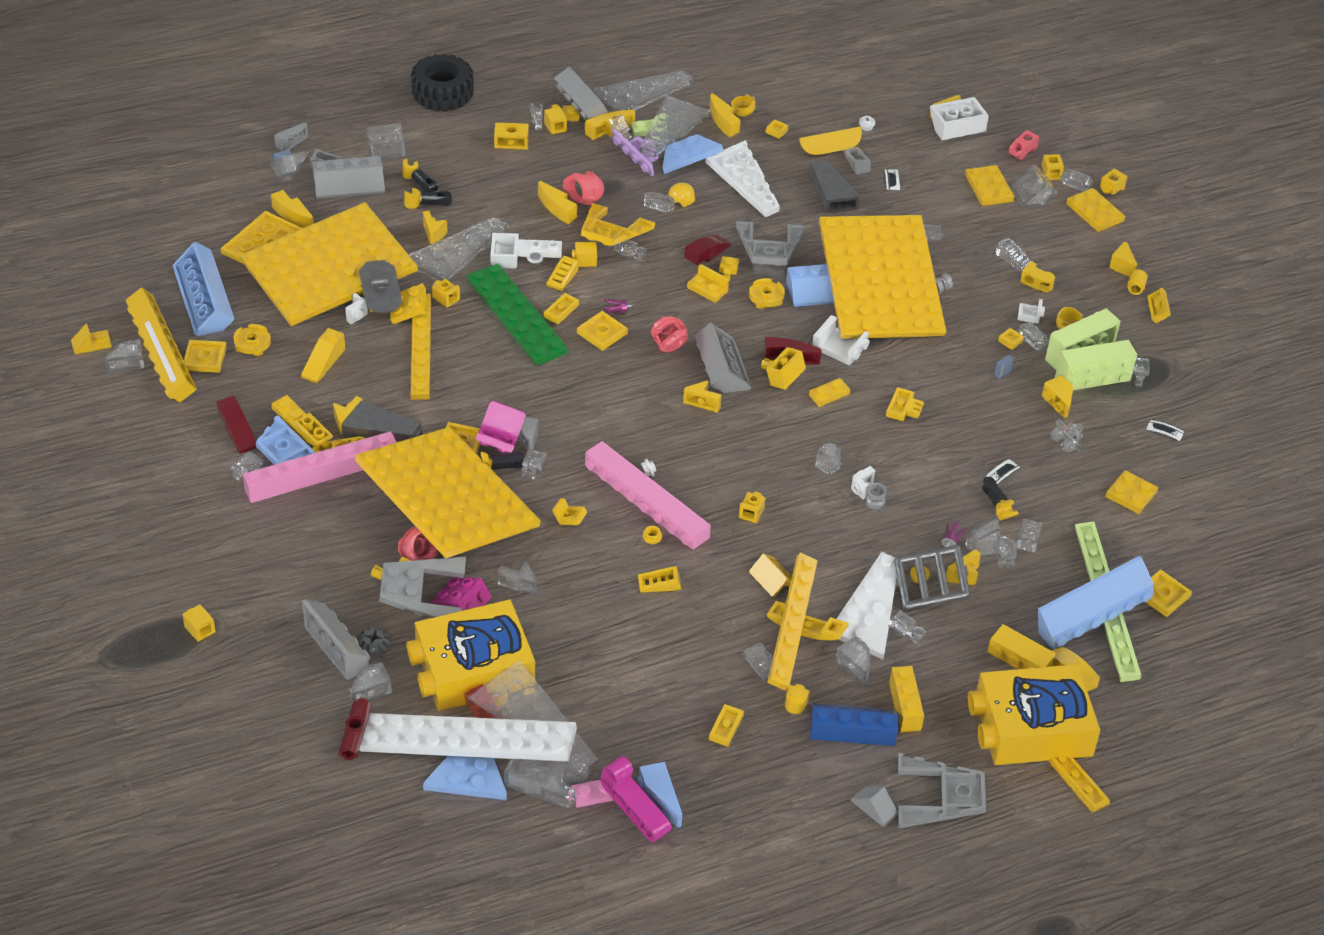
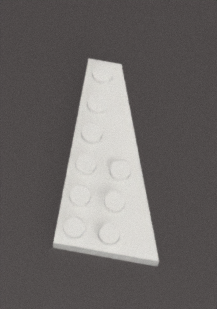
M746 140L705 159L706 164L765 217L779 212L780 206L774 194L771 193L768 182H765L764 175L757 161L753 159Z
M884 552L880 553L837 618L849 623L848 628L838 640L880 659H884L896 584L895 579L897 578L894 563L895 557Z

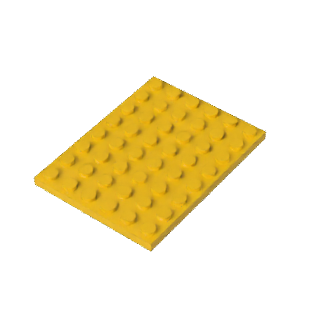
M366 202L240 255L241 261L290 326H294L352 300V294L354 293L359 296L364 295L359 270L366 262L387 261L395 266L397 279L418 271L416 263Z
M922 215L835 216L819 218L841 339L860 338L865 331L869 333L868 338L945 336L946 327Z
M451 427L356 454L355 461L445 558L540 526L541 520L486 463L482 462V459Z

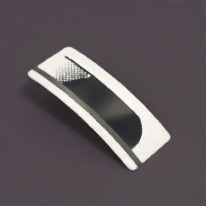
M885 169L887 190H900L898 170Z
M1150 420L1146 428L1147 430L1173 437L1178 441L1181 440L1184 433L1174 426Z
M1008 459L994 468L986 477H993L998 484L1020 467Z

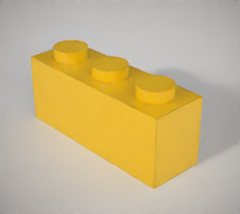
M1004 624L990 639L987 651L994 657L1007 662L1017 669L1053 667L1056 653Z
M892 667L889 685L895 710L898 714L900 732L921 731L924 712L913 667Z

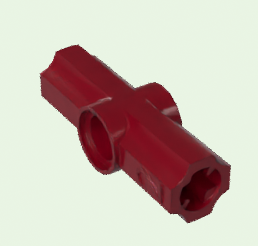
M358 698L353 701L349 717L345 721L346 728L339 749V756H342L345 760H353L358 757L372 708V703L367 701L366 698Z

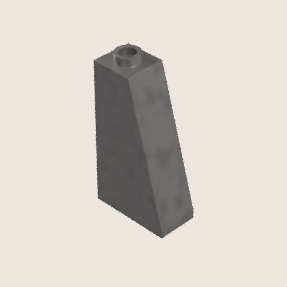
M827 160L811 162L809 176L825 213L858 210L859 194Z
M360 401L342 424L344 439L358 436L369 438L391 431L396 442L423 435L420 422Z

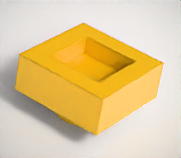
M774 119L766 127V133L780 139L788 131L789 125Z
M1009 328L999 336L998 342L1013 350L1024 341V336Z

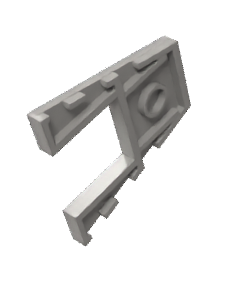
M736 221V230L751 262L758 265L787 266L804 234L805 228L803 225L788 224L787 242L754 240L753 222Z
M466 557L384 563L379 602L402 610L406 608L414 611L416 615L421 617L425 615L434 618L461 611L462 608L421 603L424 573L464 578Z
M898 753V775L941 776L942 806L899 805L898 828L986 813L985 772L960 766L953 768L946 766V763L937 761L936 764L924 761V758L915 756V758L903 756L904 753Z

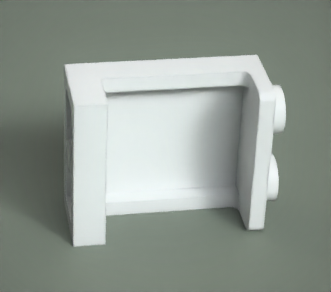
M831 315L813 335L812 345L820 348L823 354L850 366L854 360L859 358L862 350L867 349L870 342L868 340L869 333L865 331L860 338L841 339L839 327L836 326L837 317Z

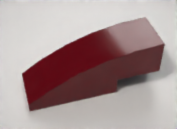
M718 235L705 236L685 247L684 258L698 266L704 260L710 262L729 248L731 243Z
M765 337V358L775 360L789 347L802 351L805 365H820L822 353L820 348L797 340Z
M235 396L216 401L218 413L238 452L241 454L256 449V440Z

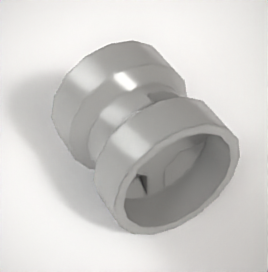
M942 273L935 277L938 294L953 287V281L947 273Z
M871 483L868 486L866 505L873 510L881 509L885 505L887 489L883 484Z

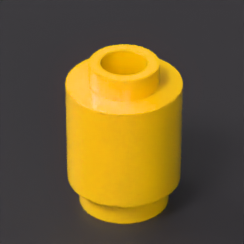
M1139 269L1131 272L1127 285L1131 294L1139 295L1145 290L1148 278L1146 272Z

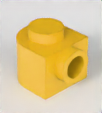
M800 684L795 686L789 685L785 700L786 710L792 714L802 713L808 703L810 691Z

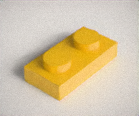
M1163 288L1147 296L1151 318L1155 324L1171 316L1167 294Z
M564 293L544 311V318L559 325L579 306V300Z
M841 378L809 391V396L819 407L850 394V388Z
M724 704L709 734V740L729 747L744 716V711Z

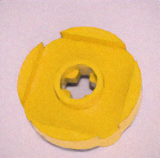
M762 278L754 281L753 285L749 288V298L759 309L780 306L783 303L785 289L778 281L776 284L772 282V279Z
M249 324L248 328L244 329L240 327L233 336L236 351L244 354L261 356L264 353L263 351L268 349L271 344L270 333H268L266 327L259 324Z

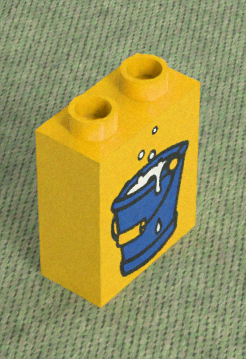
M511 599L414 622L415 640L406 642L409 660L412 666L422 664L424 671L417 673L423 698L433 695L438 711L470 704V698L490 693L491 697H493L496 693L503 690L510 694L535 687V659Z
M1078 664L980 673L977 690L968 692L970 714L972 716L979 715L982 722L978 725L979 745L981 749H990L994 765L1048 761L1051 757H1055V759L1066 756V758L1067 756L1081 758L1094 755L1100 727Z

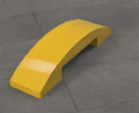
M775 601L767 613V617L778 625H781L785 603ZM805 615L801 636L817 640H838L848 628L849 623L832 617L826 622Z

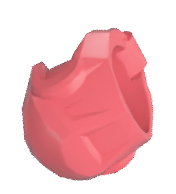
M587 171L585 175L573 173L563 180V190L566 191V194L572 201L584 205H592V203L597 202L603 196L604 183L599 176L590 171ZM576 180L581 185L583 194L582 196L578 195V193L576 192Z
M673 316L661 317L654 323L651 334L654 337L653 340L659 345V350L666 353L677 350L688 339L687 327L680 319Z
M416 526L410 528L398 542L400 556L411 561L435 559L438 556V550Z

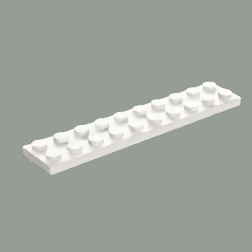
M370 713L360 751L569 761L577 726L576 722Z

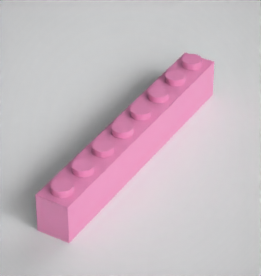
M390 431L244 473L245 491L250 502L253 503L363 470L355 461L356 454L397 442Z
M603 441L585 452V466L590 471L596 473L601 480L606 481L615 491L620 492L628 501L638 506L642 512L647 513L656 523L661 524L670 534L675 535L684 545L694 550L710 538L711 525Z

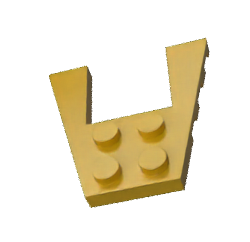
M592 203L582 227L581 236L591 241L602 242L606 246H613L653 230L655 222L638 218L628 228H624L600 220L607 215L608 207Z

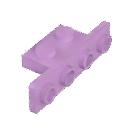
M613 129L612 140L616 146L619 145L626 155L628 154L635 164L638 163L644 173L647 172L652 177L654 170L651 162L658 159V153L640 136L628 142L616 129Z

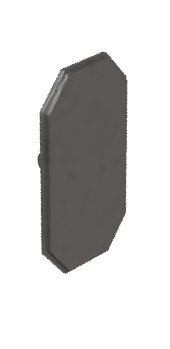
M385 260L366 262L359 270L366 307L375 313L395 311L402 303L395 266Z

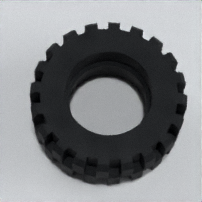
M434 54L431 57L427 56L424 60H419L411 71L412 95L421 106H425L429 110L448 111L450 109L456 110L457 107L461 108L473 96V70L466 61L460 57L457 58L455 55Z

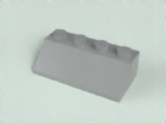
M570 67L554 78L558 91L560 93L564 92L563 95L568 102L572 101V106L576 111L580 110L579 113L584 120L608 113L601 100Z
M381 156L312 162L317 199L385 193Z
M710 322L695 335L697 341L696 346L701 352V359L706 366L705 371L709 375L711 386L723 393L750 390L752 386L734 338Z
M303 600L302 607L306 630L347 681L369 670L368 661L370 657L365 649H361L356 637L348 633L346 625L343 622H339L336 613L332 609L330 610L324 603Z

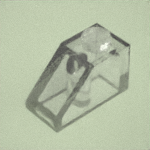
M140 339L122 341L104 357L107 373L145 368Z
M992 516L971 529L970 537L966 538V547L970 549V552L976 549L981 553V557L995 556L1000 534L998 517Z
M854 636L838 647L836 662L862 684L867 685L870 674V648L864 641Z
M382 662L371 664L361 669L350 689L351 705L358 698H366L367 701L392 693L391 679Z

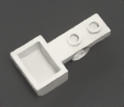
M492 233V265L499 264L501 268L515 269L517 268L518 256L527 257L528 261L534 264L540 263L543 257L561 258L562 241L519 240V234Z

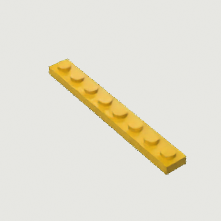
M431 293L426 294V312L412 317L411 400H430Z
M801 552L796 557L767 683L785 691L790 685L818 561Z

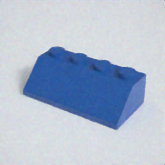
M812 703L810 739L895 746L898 732V714L896 710Z

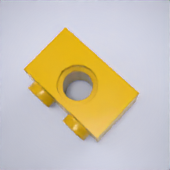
M495 123L494 148L528 149L529 124Z

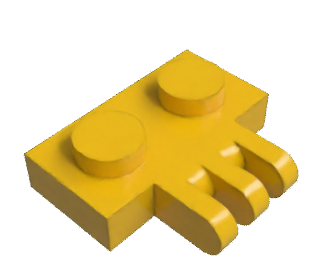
M897 387L886 411V417L904 421L906 416L918 418L924 402L914 399L915 392Z

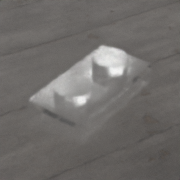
M759 642L743 650V656L764 682L767 683L773 657L762 643Z

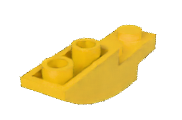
M288 395L271 403L272 409L306 443L318 447L333 438V435L310 412L306 414Z

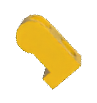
M1030 261L1022 270L1020 282L1042 292H1051L1055 276L1051 272L1037 268V264Z

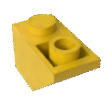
M1062 375L1044 383L1042 397L1064 418L1068 417L1073 385Z

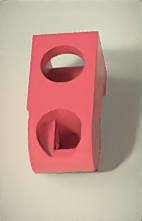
M1026 130L1012 143L1009 148V154L1022 160L1030 151L1034 152L1038 148L1039 136Z

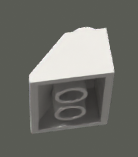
M975 97L930 106L934 129L941 140L985 132L987 129L989 115Z

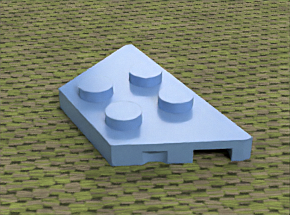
M697 134L666 146L662 166L663 173H669L723 152V146Z
M278 415L275 416L271 427L268 426L264 430V434L256 441V447L274 465L316 453Z
M447 756L423 784V789L427 791L501 800L507 799V792L494 758Z

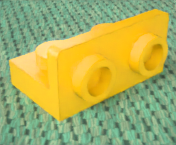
M701 264L698 266V274L687 282V288L716 303L728 292L729 279Z

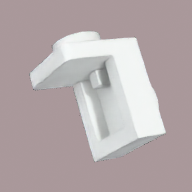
M356 293L352 294V304L345 308L346 321L351 325L368 314L365 298L360 297Z
M1039 299L1038 306L1020 303L1017 320L1038 324L1040 317H1043L1045 307L1042 306L1043 300Z
M871 466L853 475L851 489L862 499L866 498L868 486L874 482L875 470Z

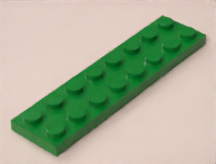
M499 264L467 274V281L536 366L568 354L567 346Z

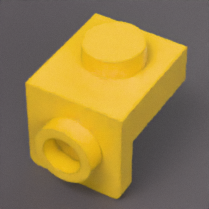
M560 498L553 508V513L559 525H579L587 514V510L584 506H568L566 500Z

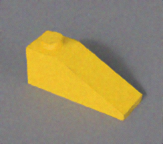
M327 328L318 339L301 374V378L314 383H318L345 351L344 333Z

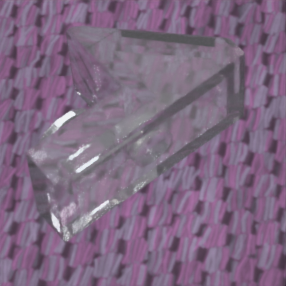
M527 561L524 562L520 571L503 566L499 568L498 585L536 596L537 579Z

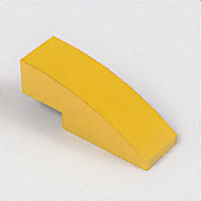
M710 94L709 108L717 126L729 138L740 132V119L734 115V108L715 94Z
M635 110L614 111L592 117L585 121V134L592 140L605 134L611 137L613 136V129L621 132L630 127V122H635Z
M542 181L538 182V196L544 206L554 216L568 225L577 218V204L567 200L566 193Z
M284 190L271 194L272 208L285 220L301 228L314 224L313 216L298 198L290 199Z
M1065 647L1052 650L1056 653L1053 666L1078 664L1087 692L1098 687L1100 677L1081 657Z

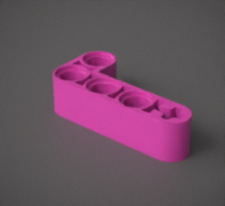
M620 756L603 769L600 782L606 792L644 836L654 843L672 829L671 824L632 779L633 767L626 757Z

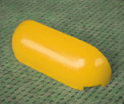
M861 127L799 138V142L805 152L811 155H821L855 147L861 139L862 130Z

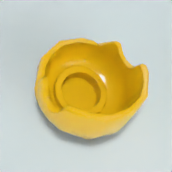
M748 94L738 96L731 102L734 114L740 117L751 115L756 106L755 97L751 98Z
M679 182L670 188L668 197L673 204L679 202L683 207H686L695 201V192L688 183Z
M1063 307L1056 317V325L1060 330L1069 324L1080 321L1083 315L1075 308Z

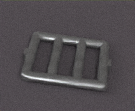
M959 545L895 557L894 563L897 579L895 580L897 589L900 590L902 606L905 610L970 597L967 581L968 570L967 566H964L962 551ZM954 554L961 591L949 593L942 556ZM929 558L935 559L941 595L929 597L922 561ZM915 561L922 599L910 601L903 563Z

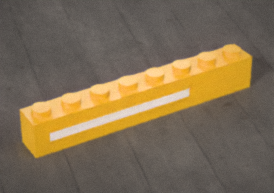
M141 287L126 299L127 310L134 318L132 321L139 329L138 334L144 340L143 345L150 353L148 356L155 364L154 369L161 377L159 380L166 388V395L170 399L174 398L181 403L195 392L197 388L154 296Z

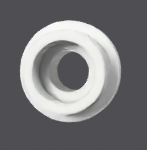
M864 116L860 118L859 125L862 130L870 131L875 126V120L870 116Z
M645 459L641 463V467L645 475L654 477V472L657 471L653 461L649 462L648 459Z

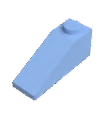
M665 762L639 767V776H636V782L666 818L676 827H681L682 811Z

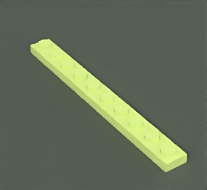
M1095 522L1075 524L1076 535L1089 579L1092 581L1109 572ZM1121 613L1116 618L1104 622L1103 626L1120 682L1140 680L1141 672L1123 614Z

